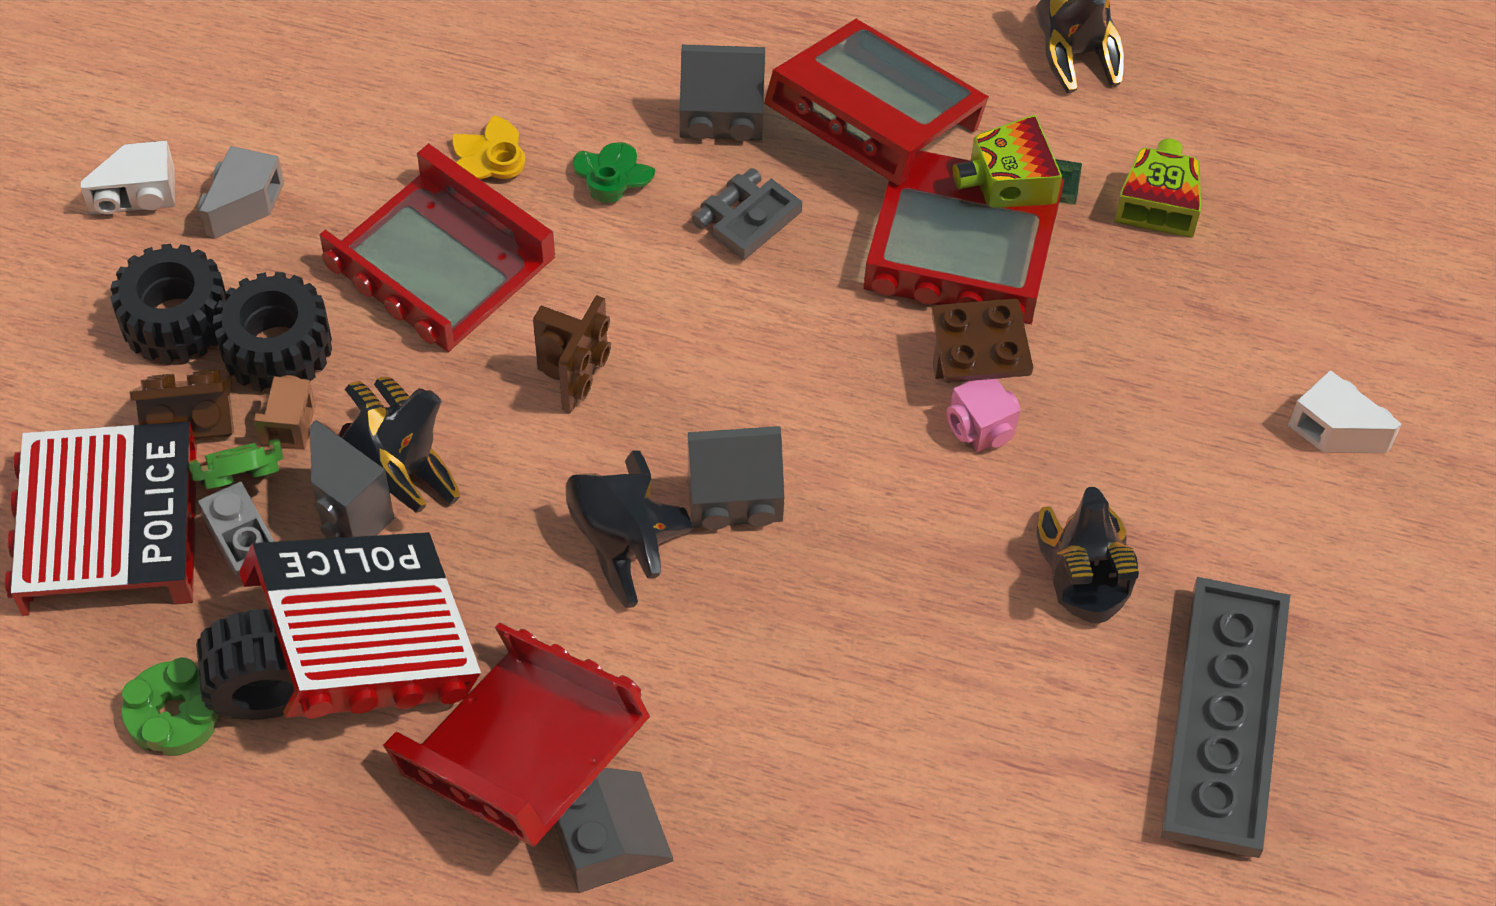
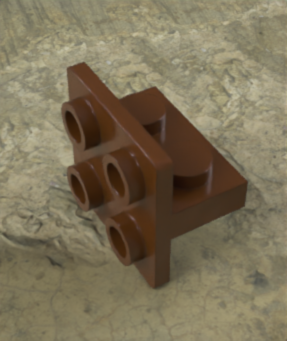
M595 296L582 320L542 305L533 317L537 369L552 379L560 380L562 410L569 413L573 411L578 400L584 401L592 386L594 371L597 366L603 367L610 355L611 342L607 341L610 317L606 315L604 297Z
M1018 299L943 304L932 307L931 315L936 335L933 358L935 379L944 378L945 382L952 383L1032 375L1033 363Z
M220 369L192 372V375H187V381L175 382V374L148 376L147 379L140 380L141 386L130 391V400H136L139 425L190 421L194 437L233 434L234 425L229 387L233 385L232 376L221 377Z

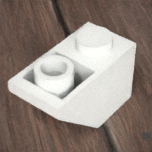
M168 142L124 144L81 181V191L89 215L175 207V167Z
M1331 370L1297 401L1288 424L1289 427L1320 451L1333 453H1387L1391 449L1402 425L1387 409L1376 405L1360 393L1351 382L1343 380Z

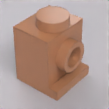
M291 375L273 378L270 394L263 395L260 414L256 413L254 418L260 445L269 446L268 440H280L281 447L305 450L315 409L310 380L300 379Z

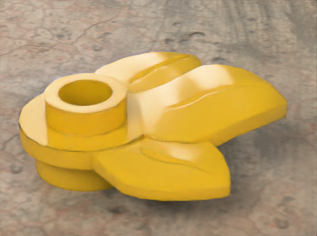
M496 115L491 117L486 126L485 135L453 134L452 136L454 151L459 158L456 163L479 179L490 176L499 179H509L519 175L525 168V153L518 145L519 132L515 126L502 117Z

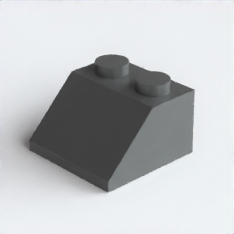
M682 44L680 137L736 139L740 141L762 140L765 47Z
M315 420L310 425L311 483L316 499L314 505L319 512L322 523L320 528L322 534L326 539L378 535L395 518L385 469Z
M780 426L688 432V490L692 528L705 527L717 530L728 525L751 524L753 526H766L773 522H783L785 496Z
M604 768L554 824L578 893L673 862L672 853L641 772Z

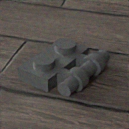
M750 168L743 175L736 174L727 182L725 190L717 196H709L701 203V209L692 216L693 223L699 229H704L711 222L717 223L713 226V237L743 260L748 258L802 212V201L772 178L759 188L757 184L761 182L762 178L760 173L754 168ZM736 201L742 202L735 209L730 207Z

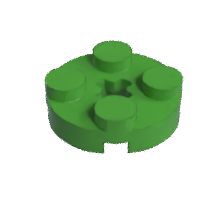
M268 440L269 450H264V447L257 448L256 443L205 455L207 465L200 466V462L196 459L191 460L188 464L193 481H201L202 486H206V489H211L233 483V474L247 471V474H252V477H259L279 471L277 461L284 459L280 440Z
M180 657L173 661L151 666L141 672L135 679L126 683L123 688L122 718L130 737L142 749L149 751L148 748L154 751H163V754L167 756L182 755L202 746L215 731L214 724L218 720L219 715L205 707V703L201 698L199 668L188 658ZM170 700L183 701L179 705V714L171 717L168 711L160 713V709L164 707L166 702Z

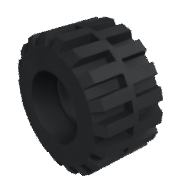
M162 244L161 249L153 250L152 247L143 250L144 255L140 257L133 255L127 260L129 266L118 269L116 272L118 280L112 281L110 288L113 295L110 297L122 336L125 342L129 343L130 349L136 354L142 352L144 359L153 361L159 357L161 363L171 364L172 359H180L181 363L190 361L189 356L197 354L201 357L208 353L207 346L212 345L215 347L218 342L213 325V316L217 315L216 306L219 300H226L224 294L226 291L221 272H219L214 260H207L206 253L199 249L191 252L190 246L180 244L178 248H172L171 244ZM187 299L175 307L156 308L168 300Z
M265 272L256 274L257 279L250 281L248 278L239 281L240 287L237 289L230 287L224 293L226 300H219L216 306L217 315L213 316V325L226 370L231 376H236L238 383L243 386L251 383L253 390L262 392L265 387L271 390L274 377L291 375L311 381L316 377L315 370L322 371L327 364L326 357L331 356L332 337L324 301L321 295H317L316 288L311 283L304 285L303 278L293 275L290 279L286 278L284 272H275L274 276L267 277ZM269 328H291L284 334L276 337H257L259 333Z
M255 609L228 615L227 618L219 619L212 623V627L204 629L200 634L201 638L197 639L196 647L201 698L205 703V707L215 711V714L240 720H260L283 716V711L295 689L269 609Z

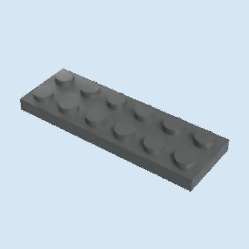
M1197 577L1193 589L1161 838L1260 858L1264 847L1290 594Z

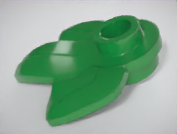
M625 142L610 143L601 149L600 154L579 151L574 156V172L586 180V187L590 191V195L593 199L600 202L610 203L618 201L623 197L624 191L627 188L643 187L651 182L655 175V168L644 164H637L636 149Z

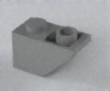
M233 146L229 147L223 162L219 161L215 167L213 183L208 194L204 193L201 196L198 205V216L203 221L207 237L218 238L271 214L284 185L278 156Z
M241 481L198 501L211 538L226 565L237 576H240L239 570L252 543L275 542Z

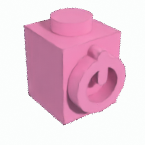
M998 379L975 380L953 388L951 406L947 408V419L951 430L958 440L971 443L978 453L988 447H1000L1010 441L1016 433L1021 410L1015 395L1011 391H1006Z

